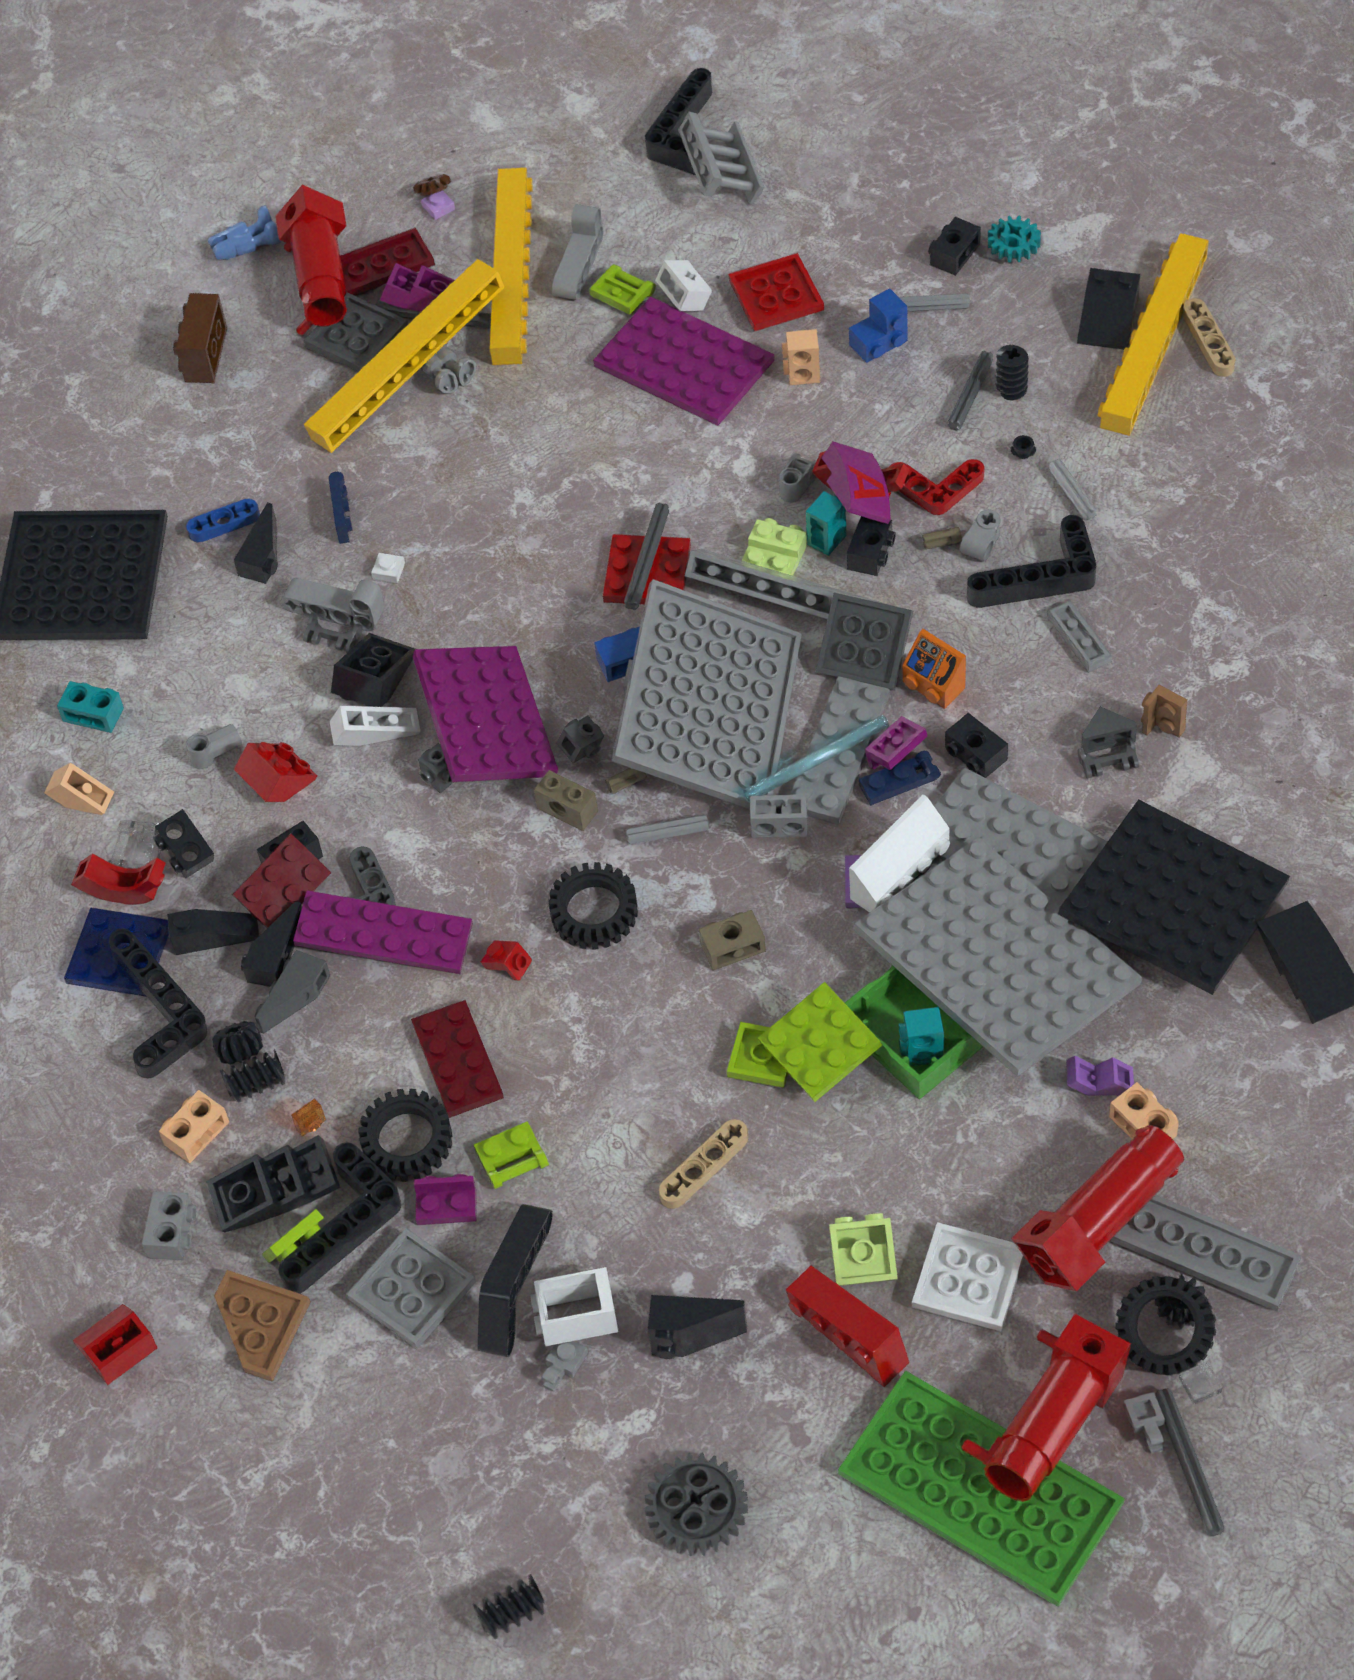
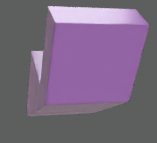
M1077 1056L1066 1060L1068 1086L1087 1096L1121 1095L1134 1085L1133 1067L1114 1057L1096 1066Z

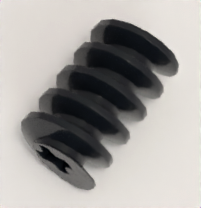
M1005 345L996 354L995 385L1005 400H1018L1027 393L1029 356L1020 346Z
M275 1049L274 1058L267 1052L263 1053L262 1063L256 1056L253 1057L252 1067L245 1061L241 1062V1071L232 1065L229 1076L223 1069L220 1070L229 1096H233L238 1103L241 1102L242 1092L249 1098H252V1088H255L260 1094L263 1093V1084L265 1083L271 1090L274 1089L275 1079L281 1085H285V1074Z
M531 1574L528 1576L529 1585L521 1579L517 1581V1592L509 1585L505 1588L506 1597L502 1596L499 1592H495L494 1604L488 1598H483V1610L476 1604H472L483 1629L495 1640L498 1639V1627L506 1633L510 1632L509 1621L520 1627L521 1615H524L529 1621L533 1620L532 1609L535 1608L541 1615L544 1614L543 1604L545 1602Z

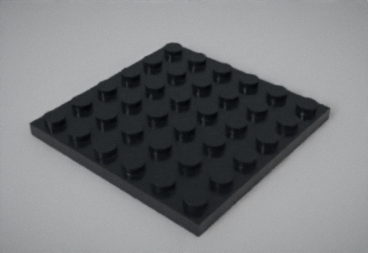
M166 510L14 511L0 579V640L148 639L168 519Z
M1138 799L1062 903L1058 915L1213 995L1257 930L1256 922L1265 918L1288 884L1290 876Z

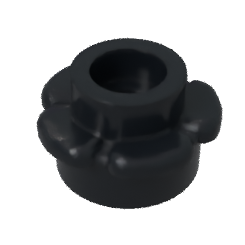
M1026 435L1016 437L1013 441V446L1010 448L1011 453L1019 459H1028L1036 453L1033 439Z

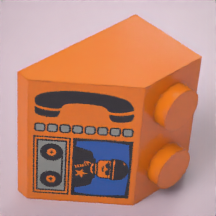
M922 629L902 665V680L909 689L918 691L931 703L938 704L945 709L965 689L966 655L925 629Z

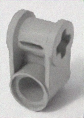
M794 453L791 456L789 462L779 474V495L785 502H796L802 497L810 484L817 478L812 473L816 460L811 462L801 458V455L798 453Z
M987 509L978 514L971 528L962 539L960 545L961 553L984 562L989 558L992 548L1000 536L998 527L1001 519L998 512Z

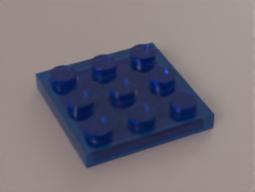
M90 907L64 976L66 984L147 997L114 960L109 945V937L117 929H128L159 963L169 936L168 919ZM121 943L117 946V948L125 949L130 944ZM138 963L134 966V968L142 969L146 967L147 964Z

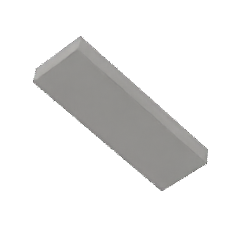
M1071 601L1047 611V618L1088 673L1112 662V655Z

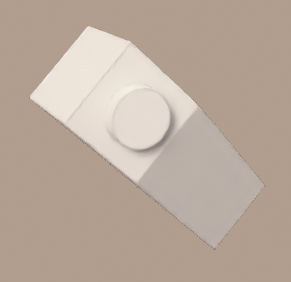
M340 706L330 720L333 744L341 746H361L418 735L421 732L416 708Z

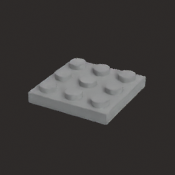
M405 1228L347 1293V1297L351 1302L418 1349L476 1283L474 1275Z

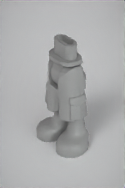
M444 345L420 369L428 377L435 378V385L441 392L453 393L457 390L458 382L462 386L470 382L477 366L470 357L460 358L456 362L457 355L448 346Z

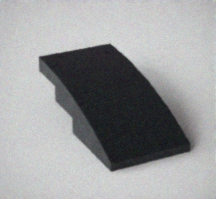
M1308 900L1256 922L1260 935L1280 976L1285 975L1296 1000H1301L1312 1024L1354 1006V973L1335 940Z
M319 1135L295 1148L287 1144L263 1158L256 1154L206 1181L221 1229L224 1233L285 1214L340 1188L324 1139Z

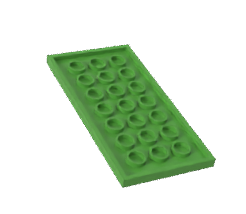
M905 1370L839 1467L838 1475L1059 1607L1123 1506L1125 1498L1060 1460L1052 1473L1044 1477L1030 1500L1017 1501L1005 1496L988 1481L984 1471L986 1465L962 1451V1445L965 1440L969 1439L989 1450L997 1437H1002L1006 1429Z

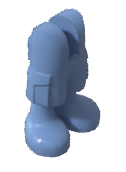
M264 205L258 209V220L254 224L247 227L245 222H239L211 236L208 242L216 259L228 260L237 255L240 256L254 252L258 246L277 245L281 243V240L278 237L276 224L272 221L269 211Z

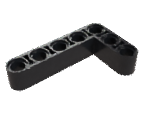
M694 69L645 134L648 159L695 175L679 133V128L688 112L698 114L712 96L711 72L708 69Z
M1068 515L1062 519L1060 545L1064 555L1063 559L977 572L970 575L967 580L968 603L973 607L983 608L1081 592L1094 587L1096 560L1083 519L1077 515Z
M117 929L109 937V945L114 960L169 1022V1024L139 1045L133 1053V1061L138 1075L146 1079L153 1078L206 1038V1020L199 1008L136 936L128 929ZM121 943L130 944L125 949L117 948V946ZM138 963L147 964L146 967L142 969L134 968V966ZM156 983L165 984L160 989L151 988ZM174 1003L182 1004L181 1008L176 1010L169 1007ZM192 1023L200 1025L196 1030L187 1029L188 1025ZM169 1040L177 1042L173 1047L168 1048L164 1046ZM150 1057L154 1059L149 1065L140 1063L145 1058Z
M345 1142L339 1144L333 1151V1160L339 1176L359 1197L280 1263L278 1268L284 1288L299 1294L306 1291L393 1218L401 1209V1199L395 1183L353 1143ZM347 1159H353L349 1163H343ZM365 1178H372L368 1182H362ZM391 1196L389 1200L381 1201L382 1198ZM363 1215H369L365 1220H358ZM340 1234H346L342 1239H335ZM318 1253H322V1254H323V1255H322L321 1257H319V1258H316V1259H313V1258H312L314 1255H316V1254H318ZM293 1273H300L295 1278H288Z
M521 1204L481 1283L478 1312V1351L504 1357L511 1355L515 1341L517 1296L550 1231L553 1217L551 1209Z

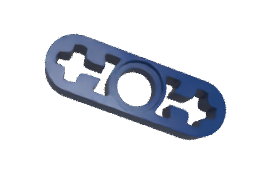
M243 499L193 517L186 525L189 538L194 542H204L251 525L257 521L260 511L255 500ZM222 517L230 518L225 524L217 523L218 519Z

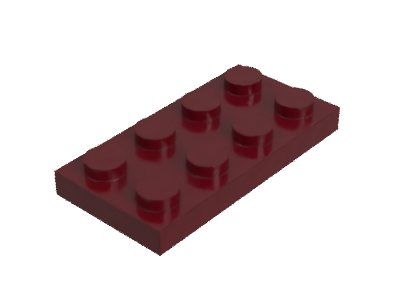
M416 227L340 255L345 282V295L349 293L355 296L387 284L396 263L415 272H419L422 265L427 268L435 266L434 258Z
M466 1000L411 1019L449 1118L504 1098Z

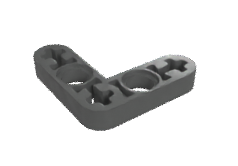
M364 846L355 848L350 853L349 858L352 870L364 895L355 899L378 903L384 899L387 904L396 906L394 894L374 852ZM360 858L367 860V869L364 870L361 861H359ZM370 877H378L380 879V882L375 886L365 884Z

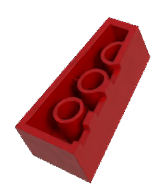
M810 1265L785 1289L790 1301L788 1306L792 1312L798 1317H804L817 1331L827 1337L884 1388L910 1363L899 1328Z

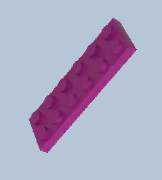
M307 890L293 942L295 946L461 974L473 921L471 918Z

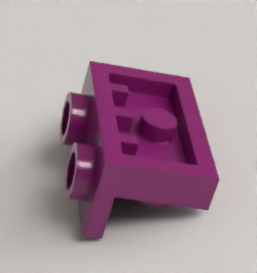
M901 716L864 749L869 767L876 769L879 765H882L891 770L927 737L926 728Z
M456 1174L452 1177L443 1178L426 1176L422 1179L414 1180L417 1225L477 1221V1189L473 1176Z

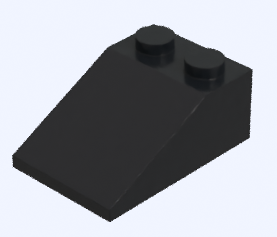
M1090 268L1077 344L1122 350L1128 347L1139 297L1140 274Z
M368 633L334 665L331 693L340 696L344 700H352L364 704L366 707H382L391 699L410 666L415 648Z
M651 1295L648 1334L652 1355L661 1359L685 1357L747 1333L744 1300Z

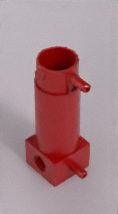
M302 184L275 216L279 240L285 242L283 245L285 251H292L299 297L303 302L305 319L296 328L299 335H304L312 325L331 326L344 318L347 311L344 297L345 282L337 240L338 235L347 226L343 202Z
M1152 1125L1137 1129L1135 1132L1136 1136L1129 1143L1122 1145L1055 1212L1039 1210L1011 1238L1045 1285L1077 1292L1105 1264L1099 1251L1163 1188L1164 1182L1168 1178L1177 1175L1178 1168L1184 1162L1181 1149L1168 1134Z
M1074 1314L1059 1338L1044 1329L1039 1331L1037 1340L1053 1348L1050 1366L1002 1437L998 1436L989 1450L969 1439L965 1440L962 1445V1451L986 1465L984 1468L985 1476L995 1489L1011 1499L1017 1501H1028L1031 1499L1044 1477L1052 1473L1095 1405L1103 1408L1123 1378L1131 1343L1077 1314Z

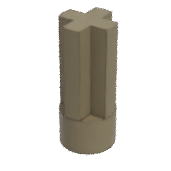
M959 527L922 535L923 545L926 550L962 542Z
M628 768L606 779L605 783L610 793L615 794L643 780L647 775L636 769Z

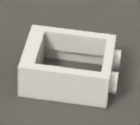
M606 1267L534 1281L536 1294H531L530 1297L533 1313L539 1312V1316H534L537 1335L543 1334L545 1346L618 1332ZM597 1296L600 1298L602 1310L549 1320L547 1306Z

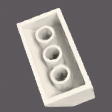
M922 795L849 868L850 899L869 913L913 883L920 873L923 874L929 869L932 861L938 855H943L949 848V827L928 797Z

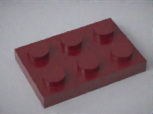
M289 834L234 891L232 896L262 925L268 928L294 902L302 904L306 891H315L332 872L297 838Z

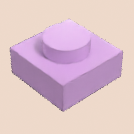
M443 190L421 200L422 207L434 220L455 210L454 202Z

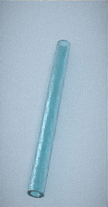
M880 715L744 789L746 799L750 802V796H762L889 727L888 720L884 715Z

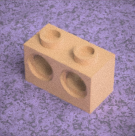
M817 329L786 332L787 342L782 343L783 358H787V360H783L784 375H789L790 385L820 383Z
M1138 1082L1110 1103L1109 1117L1131 1139L1136 1136L1135 1132L1137 1129L1147 1125L1160 1126L1161 1130L1172 1139L1177 1136L1179 1122L1176 1115L1170 1109H1165L1157 1102L1153 1092L1147 1088L1144 1089ZM1130 1106H1139L1141 1109L1134 1110Z
M198 1090L192 1097L187 1098L183 1102L181 1109L173 1117L168 1118L163 1123L159 1134L167 1148L190 1164L229 1123V1119L224 1107ZM201 1113H206L204 1116L197 1117ZM187 1133L184 1137L177 1138L179 1135Z

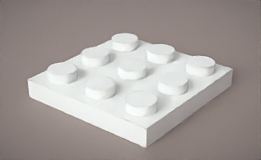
M937 1222L914 1293L912 1308L1002 1332L1024 1256L1014 1242Z

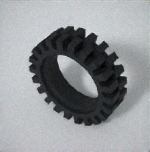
M594 862V869H589L588 863H582L583 871L580 872L577 866L571 867V876L566 871L562 873V882L556 879L553 883L554 889H551L549 893V910L556 933L559 932L563 940L568 938L569 944L575 946L577 941H579L581 949H586L587 943H591L592 950L599 949L598 942H603L605 948L610 947V939L612 938L617 944L621 941V933L625 936L630 933L629 926L634 927L636 923L635 917L638 916L637 898L633 883L631 884L627 874L623 877L622 870L617 868L613 872L612 865L607 863L604 870L601 869L600 862ZM590 887L605 888L614 893L618 898V909L605 922L593 925L583 924L572 918L567 911L568 904L576 893Z
M411 1088L409 1089V1095H405L403 1089H397L398 1096L392 1097L391 1092L385 1093L386 1101L382 1102L379 1097L375 1099V1108L371 1106L366 1108L367 1117H361L360 1123L362 1127H358L362 1152L382 1172L387 1173L388 1177L393 1181L396 1180L397 1175L400 1176L402 1182H408V1175L413 1174L415 1180L421 1179L419 1173L422 1171L427 1176L432 1174L431 1166L434 1165L438 1169L442 1165L441 1157L447 1159L449 1155L448 1148L451 1149L452 1129L444 1106L442 1104L439 1105L438 1099L434 1096L429 1099L427 1092L421 1091L420 1096H418L416 1089ZM402 1114L419 1115L425 1118L432 1126V1136L429 1143L419 1152L409 1156L390 1154L379 1144L380 1132L384 1125L392 1118Z
M1171 1276L1152 1277L1150 1280L1145 1279L1139 1282L1140 1284L1137 1287L1133 1286L1129 1290L1130 1293L1127 1297H1123L1121 1300L1122 1306L1116 1313L1118 1322H1115L1118 1337L1131 1343L1128 1354L1131 1361L1148 1372L1166 1376L1186 1373L1187 1370L1197 1367L1201 1360L1204 1361L1208 1356V1350L1213 1347V1337L1216 1336V1318L1212 1312L1213 1308L1210 1302L1205 1298L1206 1296L1192 1284ZM1169 1296L1183 1301L1192 1312L1195 1322L1191 1341L1183 1350L1173 1355H1159L1150 1351L1142 1343L1137 1330L1140 1312L1151 1300L1159 1297Z

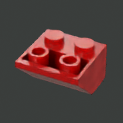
M284 742L248 743L234 767V770L265 802H285L317 778V775L310 769L309 763L300 759L293 752L294 749Z
M124 1304L73 1340L77 1348L107 1385L158 1349L151 1332L134 1311Z

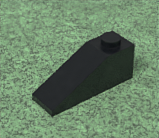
M268 502L234 558L239 577L264 584L268 582L271 575L275 574L278 567L276 516L272 503Z
M294 902L250 945L248 954L243 955L241 970L244 972L247 983L271 987L274 981H278L282 974L283 966L286 960L291 958L295 947L293 940L302 910L300 902Z
M192 909L167 914L169 936L176 955L251 942L259 937L258 921L251 913Z

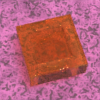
M315 1098L291 1114L295 1129L302 1137L309 1132L317 1130L326 1121L322 1106Z

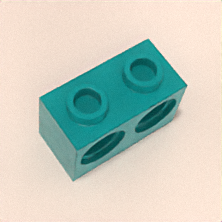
M823 491L806 510L807 545L827 556L847 536L846 509L837 496Z
M69 681L57 704L63 722L112 733L124 709L119 692L110 688L103 689L91 686L88 683Z
M939 1007L905 1011L904 1023L899 1024L901 1056L909 1058V1066L931 1064L933 1057L939 1060L943 1056L944 1030Z

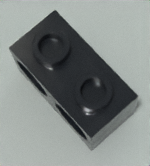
M183 809L155 826L154 842L161 851H167L171 857L169 859L170 865L177 874L181 872L185 879L214 861V852ZM176 829L182 835L177 839H171L167 836V832ZM185 852H194L197 858L194 861H186L182 855Z

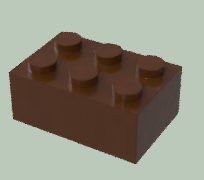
M189 293L188 301L183 305V321H180L178 324L179 336L178 340L174 341L173 351L174 355L178 356L179 372L183 373L186 383L215 382L228 329L219 294Z

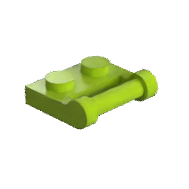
M613 264L592 285L590 296L631 315L647 296L653 295L656 284L649 280L645 282L622 271V267Z
M528 1121L474 1144L475 1152L494 1189L502 1187L503 1182L537 1167L543 1169L549 1166L547 1157L541 1149ZM533 1154V1157L528 1158L515 1165H512L506 1169H503L499 1172H497L496 1170L516 1160Z

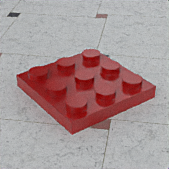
M798 253L728 274L729 282L754 332L824 310V302Z
M612 535L603 590L604 603L625 604L624 600L645 536ZM661 537L640 604L645 605L648 587L652 579L685 590V573L691 549L690 538Z

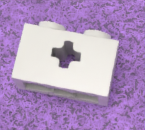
M664 260L655 280L679 311H703L712 292L688 260Z

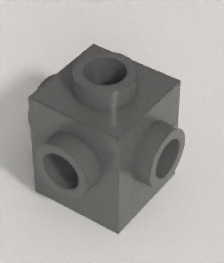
M587 715L579 721L577 719L570 721L563 729L556 744L569 760L575 763L586 756L591 758L601 749L599 745L605 735L600 727Z
M437 743L431 749L426 750L418 759L421 770L419 774L427 784L442 793L454 782L451 780L441 745Z

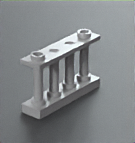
M688 112L679 128V133L703 195L712 197L719 186L744 190L749 204L754 205L757 198L762 194L764 185L739 122L734 121L729 131L725 132L702 127L698 114ZM707 138L724 141L727 147L710 144ZM713 154L730 157L733 163L715 160ZM720 171L738 174L739 179L723 177Z

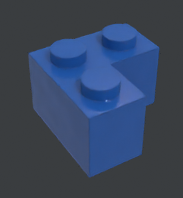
M889 288L869 299L868 318L849 327V345L866 363L881 357L884 353L908 341L907 305Z
M640 627L630 628L625 632L594 642L596 659L607 682L626 676L629 660H633Z

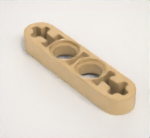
M1193 298L1187 300L1183 306V319L1211 370L1217 376L1226 377L1231 375L1235 369V356L1208 307L1200 299ZM1208 326L1210 330L1201 331L1198 329V327ZM1210 343L1218 344L1220 348L1211 349L1207 345Z
M736 1119L727 1121L675 1169L659 1186L661 1203L667 1208H679L730 1161L748 1142V1129L745 1123ZM740 1131L739 1138L737 1136L730 1138L729 1132L737 1133ZM713 1148L722 1151V1156L716 1160L709 1159L706 1156L708 1150ZM690 1168H698L702 1172L701 1176L697 1179H689L685 1176V1173ZM678 1189V1196H677V1197L674 1196V1195H670V1196L668 1197V1195H667V1191H668V1190L674 1192V1191H676V1190Z

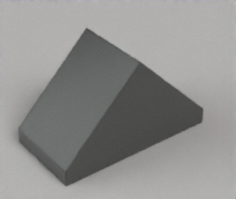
M1100 706L1082 733L1081 748H1083L1084 752L1091 753L1127 744V738L1130 737L1136 742L1137 724L1129 718Z

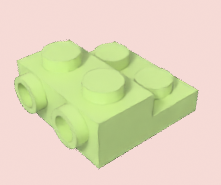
M767 518L764 521L757 519L749 535L748 547L742 561L793 576L807 547V532L803 531L798 525L785 527L779 525L777 521L771 518Z
M883 1213L865 1215L864 1221L853 1222V1217H841L835 1219V1224H829L835 1280L838 1285L845 1286L898 1279L890 1218H883Z

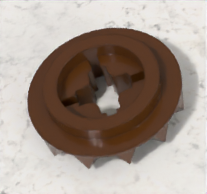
M446 174L430 176L413 186L414 193L426 196L440 192L448 187L447 185L451 183V179Z

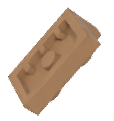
M1158 685L1153 693L1148 692L1142 702V707H1144L1141 722H1143L1142 733L1148 736L1152 729L1158 726L1163 732L1180 738L1186 727L1188 699L1161 685Z

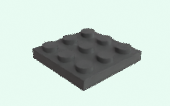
M347 293L344 296L347 308L344 318L331 326H316L304 339V344L306 348L359 372L408 325V322L398 315Z
M834 593L816 672L895 690L914 611Z

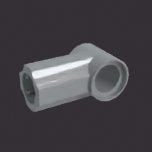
M233 724L222 727L208 735L194 734L186 741L190 763L197 769L208 768L214 762L215 757L242 745L241 738Z

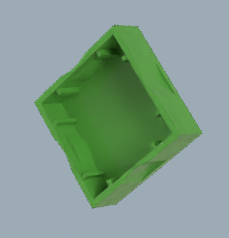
M893 965L883 976L868 983L845 1002L882 1044L871 1056L919 1100L983 1048L977 1040ZM939 1007L944 1030L943 1056L939 1060L933 1057L931 1064L909 1066V1058L901 1056L899 1048V1024L904 1023V1012Z

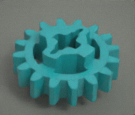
M1008 216L1007 221L1000 218L998 219V225L993 223L991 230H988V248H991L992 255L998 253L999 260L1007 257L1008 262H1011L1012 258H1016L1017 262H1021V257L1029 260L1030 253L1036 255L1037 248L1041 247V230H1037L1036 223L1030 225L1029 218L1025 221L1021 220V216H1018L1016 220Z

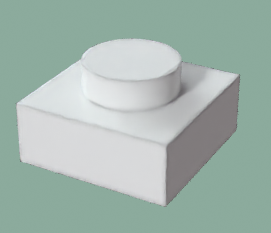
M379 553L371 572L372 578L374 580L398 583L405 565L404 557Z

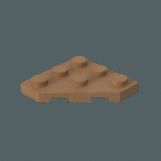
M226 1270L214 1297L245 1373L273 1382L311 1303L310 1298Z

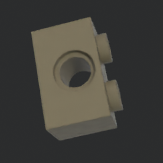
M550 770L534 789L537 809L581 831H584L598 812L595 792Z
M752 910L736 913L730 918L719 922L708 923L699 929L700 944L713 971L766 952L765 936Z

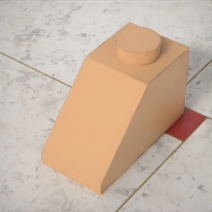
M70 762L54 771L44 793L66 808L103 815L114 791Z

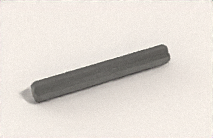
M982 351L949 417L948 427L950 429H955L956 431L961 429L993 362V354L991 352Z

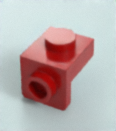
M494 940L487 948V952L480 963L488 970L507 971L513 980L520 981L531 964L532 958L517 941Z

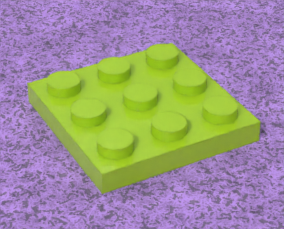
M825 982L758 1037L760 1043L814 1102L882 1046L880 1040Z

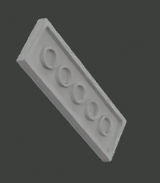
M838 676L790 794H806L808 817L840 824L866 758L864 749L873 740L890 697V689Z
M1155 1195L1110 1240L1277 1312L1301 1261V1255L1158 1195Z

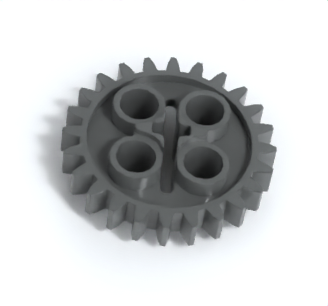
M687 1453V1461L684 1463L678 1457H675L676 1466L673 1468L669 1464L664 1463L665 1474L654 1473L657 1483H648V1489L652 1494L645 1495V1502L649 1505L645 1507L646 1516L651 1517L648 1520L649 1527L656 1528L654 1531L655 1537L659 1539L665 1536V1547H669L675 1542L676 1553H680L684 1546L688 1547L689 1556L693 1555L695 1548H700L702 1555L705 1556L707 1546H711L715 1552H718L719 1541H722L727 1546L730 1545L728 1534L738 1537L739 1530L736 1525H745V1517L741 1514L748 1513V1505L743 1503L748 1500L747 1492L742 1491L745 1488L744 1481H736L738 1478L737 1470L728 1472L727 1461L718 1466L715 1455L709 1462L705 1461L704 1453H700L698 1461H693L692 1455ZM696 1479H704L707 1481V1483L701 1487H696L692 1485V1482ZM671 1498L682 1500L677 1506L666 1504ZM716 1502H723L727 1505L722 1510L711 1508ZM680 1517H681L680 1520L674 1521L675 1518H680ZM692 1521H697L702 1524L699 1528L695 1530H691L686 1527V1525Z

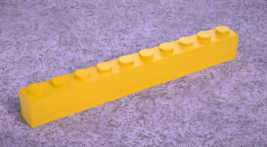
M527 168L498 169L493 268L498 270L504 288L492 299L490 329L492 365L522 364L523 354H527L526 338L523 339V335H528L527 320H524V317H528V302H525V298H529V285L525 283V280H530L529 265H526V262H530V248L527 245H531V232L527 230V227H532L531 212H528V210L532 209V195H529V192H533L532 177H528Z
M1180 233L1177 241L1171 243L1168 253L1169 259H1164L1161 267L1162 275L1161 277H1156L1153 286L1154 293L1149 294L1146 300V311H1141L1137 323L1139 327L1137 330L1133 329L1130 337L1131 345L1129 348L1125 347L1122 366L1117 365L1114 373V384L1110 383L1106 391L1107 400L1100 403L1097 416L1101 417V429L1130 436L1181 319L1184 303L1189 300L1207 259L1209 240Z
M479 259L472 263L304 423L311 440L330 453L340 446L504 288L498 270Z

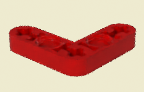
M977 459L967 460L936 485L904 463L909 472L904 486L898 491L929 513L942 515L984 480L985 467ZM895 462V463L891 464L889 467L894 466V465H898V464H901V463H904V462ZM951 484H959L962 488L951 490L949 486ZM915 485H922L925 487V490L915 492L911 488Z

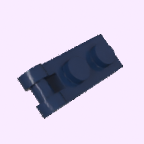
M336 471L332 472L328 479L335 528L339 544L350 542L348 532L353 531L351 517L345 514V512L350 511L347 488L344 485V475Z
M924 750L916 754L914 758L898 763L891 770L885 768L859 778V786L871 806L933 782L940 777L941 772L936 765L932 764L933 759L930 753ZM922 768L923 772L917 774L916 770Z

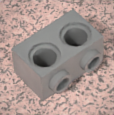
M806 794L750 796L752 838L808 837Z
M153 1191L142 1242L143 1249L148 1258L183 1260L185 1249L188 1250L191 1244L190 1223H194L196 1219V1205L192 1204L188 1193ZM174 1210H179L174 1215H168L170 1212ZM173 1237L172 1240L163 1242L166 1238Z

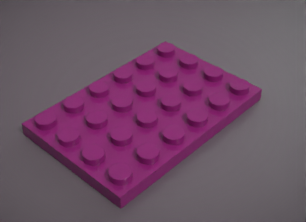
M650 296L593 359L594 367L719 426L774 362V354Z
M516 646L414 650L412 657L452 782L543 778L549 770L556 774L558 773V767Z

